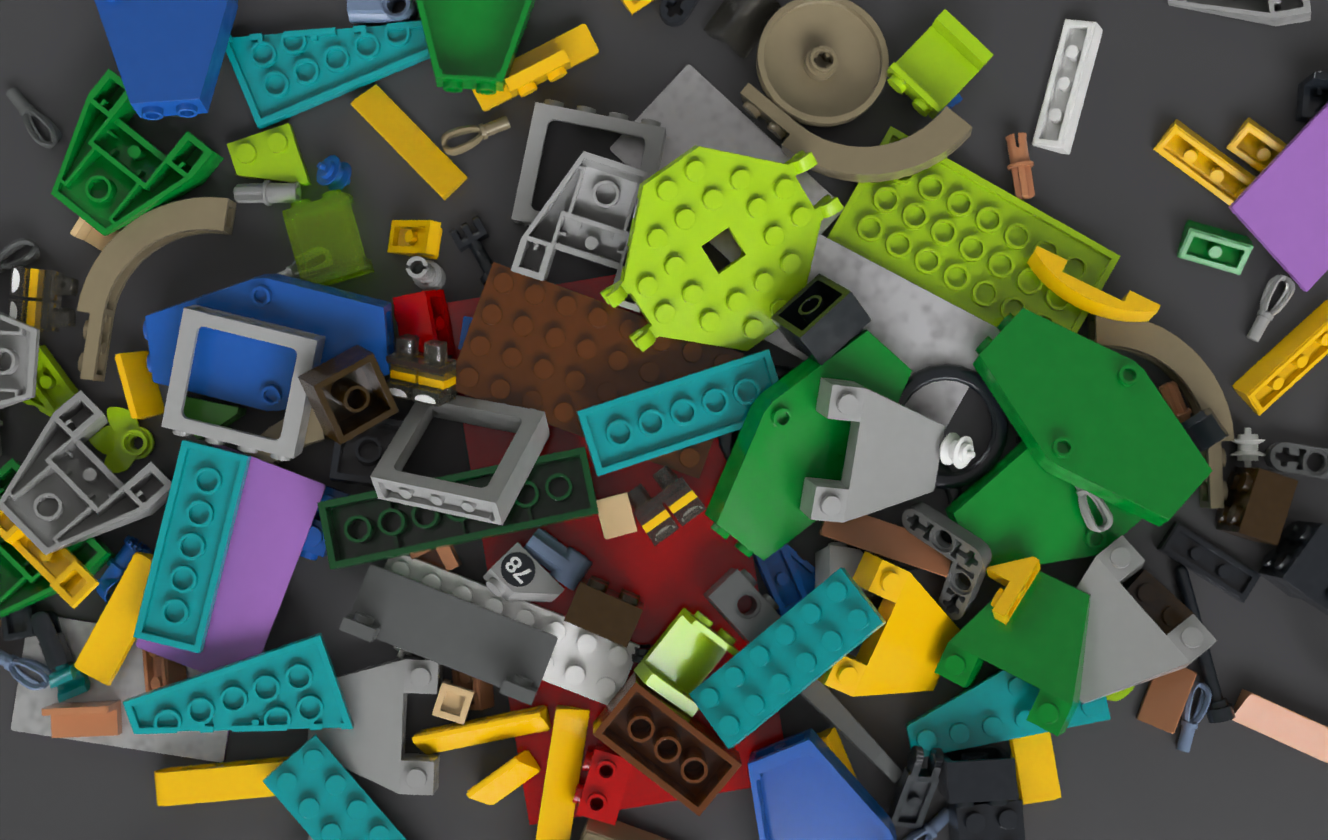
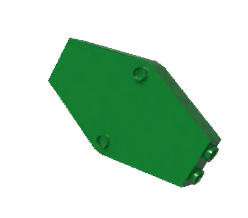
M415 0L437 87H443L444 91L459 93L463 89H475L477 93L492 95L496 91H504L506 85L504 79L509 77L536 0Z
M1024 308L1016 316L1009 313L997 326V329L1001 332L994 339L989 336L986 337L975 350L979 356L974 361L973 366L1036 462L1049 474L1152 524L1161 526L1173 517L1213 471L1145 370L1134 360Z
M863 329L858 336L850 339L822 366L808 358L762 392L750 407L705 512V515L714 521L710 528L724 539H727L730 535L738 540L734 546L750 558L754 553L764 561L809 527L816 520L809 519L800 510L805 477L842 480L851 421L827 419L816 411L821 377L854 381L898 403L912 370L868 330Z
M1023 441L1003 457L987 474L945 508L949 519L987 543L992 553L988 567L1033 556L1040 560V564L1095 556L1120 536L1127 533L1142 519L1104 500L1113 515V524L1109 529L1100 533L1090 530L1081 515L1078 502L1079 496L1076 494L1075 486L1045 471L1036 462ZM1087 495L1088 505L1096 524L1101 526L1103 525V518L1093 500Z

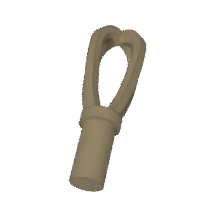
M507 116L485 124L480 123L478 126H460L446 131L441 137V144L445 153L456 156L472 149L482 140L488 139V136L511 127ZM478 132L476 137L459 146L452 148L447 145V141L451 138Z

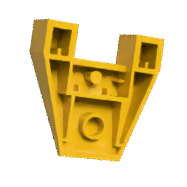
M865 551L855 571L853 580L865 590L883 597L878 612L885 619L886 623L863 641L856 657L847 654L817 680L852 697L934 691L940 675L935 673V669L947 643L960 629L909 571Z

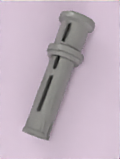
M413 256L407 261L406 265L409 268H406L408 275L424 291L440 290L445 285L446 274L443 268L434 261L425 260L420 256Z

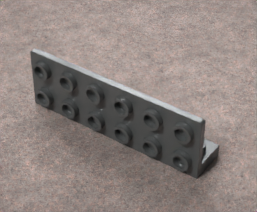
M374 564L369 566L352 611L343 618L339 628L343 632L369 642L378 639L500 687L499 693L532 705L558 640L557 636Z

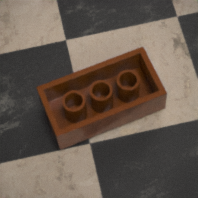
M635 672L593 722V735L698 816L703 813L742 765L739 752L736 749H728L718 735L696 718L689 716L644 684Z

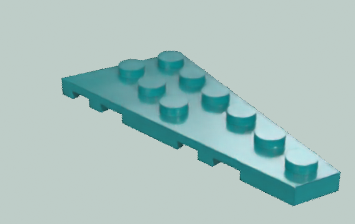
M421 21L387 23V25L368 27L366 25L353 26V28L343 29L333 27L294 30L266 35L256 33L240 37H232L230 35L226 48L227 56L259 129L266 128L430 59Z
M322 633L123 701L134 734H166L179 731L208 733L222 730L250 732L308 728L309 730L354 728Z
M1000 669L975 686L963 690L956 697L942 705H937L906 723L910 750L914 745L922 746L924 757H927L933 748H941L943 753L1048 732L1026 720L1040 689ZM1106 696L1085 704L1079 701L1067 728L1110 720Z

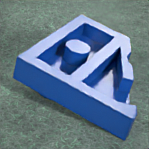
M787 543L764 561L756 554L753 555L770 597L779 606L777 613L780 616H783L815 589V567L807 560H803Z

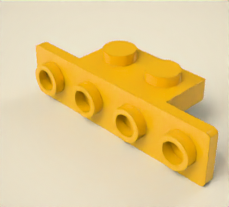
M581 24L515 58L509 77L504 79L506 83L504 91H496L492 95L479 94L475 89H472L482 110L486 112L518 95L525 97L538 89L537 85L547 80L554 82L567 74L566 70L598 55L599 49L587 25Z

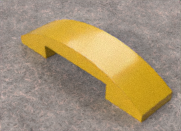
M1036 246L1027 261L1034 274L1052 292L1066 302L1090 314L1116 321L1147 322L1158 312L1161 306L1131 290L1120 300L1062 272L1068 260L1039 246Z
M0 510V536L11 544L72 608L75 609L100 584L67 547L45 555Z

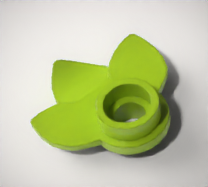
M108 407L107 419L110 426L103 427L89 439V442L98 451L107 455L104 465L113 473L128 470L136 459H143L149 456L155 445L152 433L148 429L140 427L138 419H132L129 410L122 407ZM137 437L143 440V446L140 449L134 446V440Z

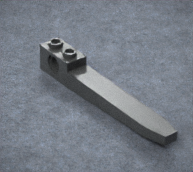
M730 568L703 596L739 636L749 644L781 617L776 612L779 606L767 593L762 596L754 588L757 582L748 571ZM748 595L752 601L751 608L746 613H740L737 607L738 600L742 596ZM815 680L800 693L822 717L835 727L887 779L895 783L902 776L903 772L823 683Z

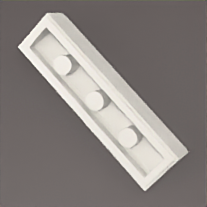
M1065 19L1032 141L1033 146L1061 154H1070L1103 32L1097 22Z

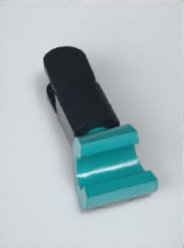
M40 611L33 614L30 621L31 626L39 641L48 669L56 670L49 675L50 689L57 687L59 703L90 690L88 675L76 669L74 664L69 665V663L73 662V658L64 634H62L56 613L53 611Z

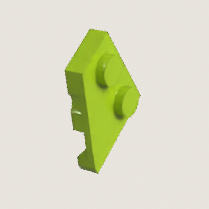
M290 123L227 143L236 174L239 177L266 179L280 183L299 182L302 186L312 185Z
M40 345L36 394L34 398L25 400L23 403L34 405L40 412L51 417L58 408L79 391L45 345Z

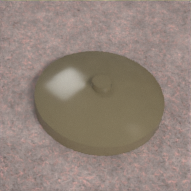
M793 0L787 3L768 21L760 37L756 52L757 75L767 98L793 120L815 127L842 125L862 115L881 93L889 68L888 48L882 31L865 10L849 0Z

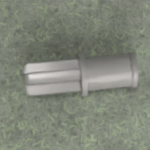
M264 180L263 183L237 184L233 189L234 200L237 203H264L266 206H272L273 203H300L302 198L299 182L272 183L270 180Z

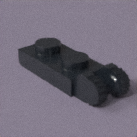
M912 746L911 752L908 755V766L904 768L888 811L894 826L922 827L940 780L939 774L944 762V754L941 748H933L930 751L926 769L921 768L924 760L922 746Z

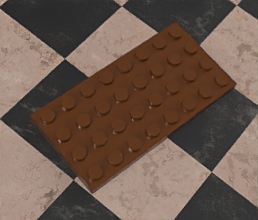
M493 262L452 375L456 376V384L449 387V389L476 399L544 411L548 425L584 437L576 411L741 358L744 354L726 347L660 336L656 338L652 346L642 352L639 347H635L629 335L648 324L645 317L618 307L613 308L610 304L608 305L553 283L540 281L513 272L511 268ZM713 439L649 459L648 461L699 479Z

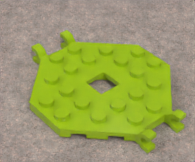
M695 145L640 183L635 219H632L627 243L629 247L625 266L622 267L620 280L600 292L606 303L610 304L613 308L621 304L630 294L648 324L629 335L636 348L639 347L644 352L660 336L748 351L778 329L771 317L807 285L821 221L844 209L838 197L831 198L828 194L815 205H812L797 180V174L808 171L818 164L812 152L805 153L804 150H801L787 162L779 163ZM728 228L741 249V255L717 272L702 246Z

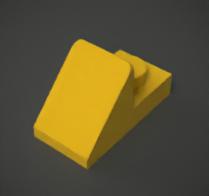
M392 220L387 252L438 259L442 237L441 222L433 220Z
M1033 556L986 568L987 574L991 579L1006 587L1005 590L1000 588L992 599L991 606L994 607L992 612L995 619L1005 625L1008 623L1041 569L1039 559Z

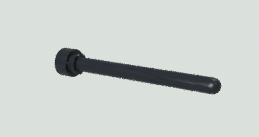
M1179 565L1175 568L1174 573L1182 602L1202 623L1188 569L1183 565ZM1209 648L1198 657L1204 682L1212 693L1206 715L1209 723H1221L1232 720L1236 716L1232 704L1228 703L1227 698H1223Z

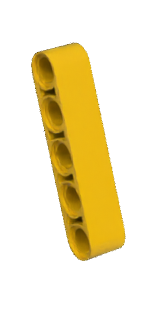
M289 756L177 766L154 771L157 806L275 796L262 780Z

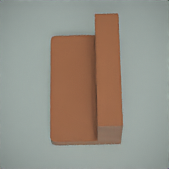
M121 700L54 703L41 709L42 716L51 715L52 738L114 736L122 733Z

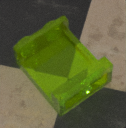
M340 189L331 190L323 193L322 199L313 202L310 199L298 200L291 203L292 208L282 211L301 280L329 286L374 272L371 259L366 258L351 207V204L354 203L352 195L342 192Z

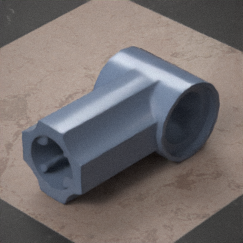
M347 0V12L349 21L352 24L414 21L417 14V8L413 0ZM406 1V6L402 12L397 14L392 12L395 3Z
M540 527L524 547L539 564L551 571L550 575L573 591L593 565V562L570 546L566 547Z

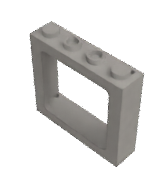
M545 99L544 103L535 102L511 219L516 224L530 226L540 212L533 209L532 202L547 129L551 121H560L643 138L645 140V148L640 169L649 172V177L659 171L666 139V128L660 127L661 123L652 119H642L641 123L629 121V116L617 112H609V116L596 114V109L587 106H577V109L574 110L564 108V103L556 100Z
M199 305L184 307L161 427L172 429L173 434L182 437H192L193 434L205 437L204 441L210 444L225 445V442L238 445V450L247 453H257L258 450L271 453V458L280 461H290V458L294 459L303 451L312 407L298 377L320 365L326 336ZM201 327L289 347L296 351L297 358L279 439L207 423L185 416V400L198 332Z
M423 388L420 395H427L433 398L436 404L415 401L370 476L378 499L503 526L550 436L545 412ZM433 417L516 433L486 487L478 488L402 472Z

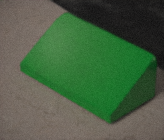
M1187 220L1177 257L1240 275L1254 246L1251 239L1247 236Z

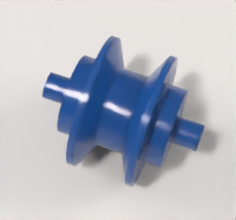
M330 155L317 164L316 179L320 185H327L330 191L338 192L350 184L351 165L347 162H341L336 155Z

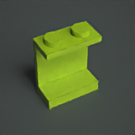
M944 9L927 31L896 63L893 62L888 68L887 77L889 79L887 81L896 92L900 94L904 92L913 100L912 106L919 114L924 117L928 115L934 119L988 63L994 54Z
M683 608L637 665L634 672L644 684L693 717L699 708L689 694L704 681L727 651L733 656L740 651L734 646L737 640L727 631L721 628L716 632L711 628L713 622L703 613L697 611L695 614H692L686 608Z

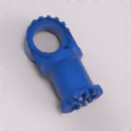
M126 536L124 539L125 544L114 558L109 559L107 562L109 567L101 578L98 579L100 584L95 590L106 603H108L113 594V591L110 594L107 591L112 585L119 583L133 555L136 552L150 554L152 551L142 541L138 543L139 539H135L133 536Z

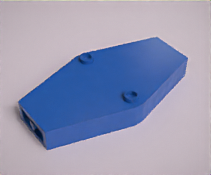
M94 0L128 99L140 118L160 120L163 116L175 115L192 118L197 116V114L208 113L238 10V0Z
M277 273L262 274L158 310L145 316L146 320L143 324L144 338L148 340L149 345L147 368L152 373L154 383L169 386L183 308L191 305H199L326 336L320 365L355 345H359L374 353L383 376L389 375L390 370L397 367L391 302ZM201 327L198 332L187 391L265 411L284 410L287 407L297 353L289 347Z
M812 728L751 752L748 770L759 840H897L896 829L890 816Z

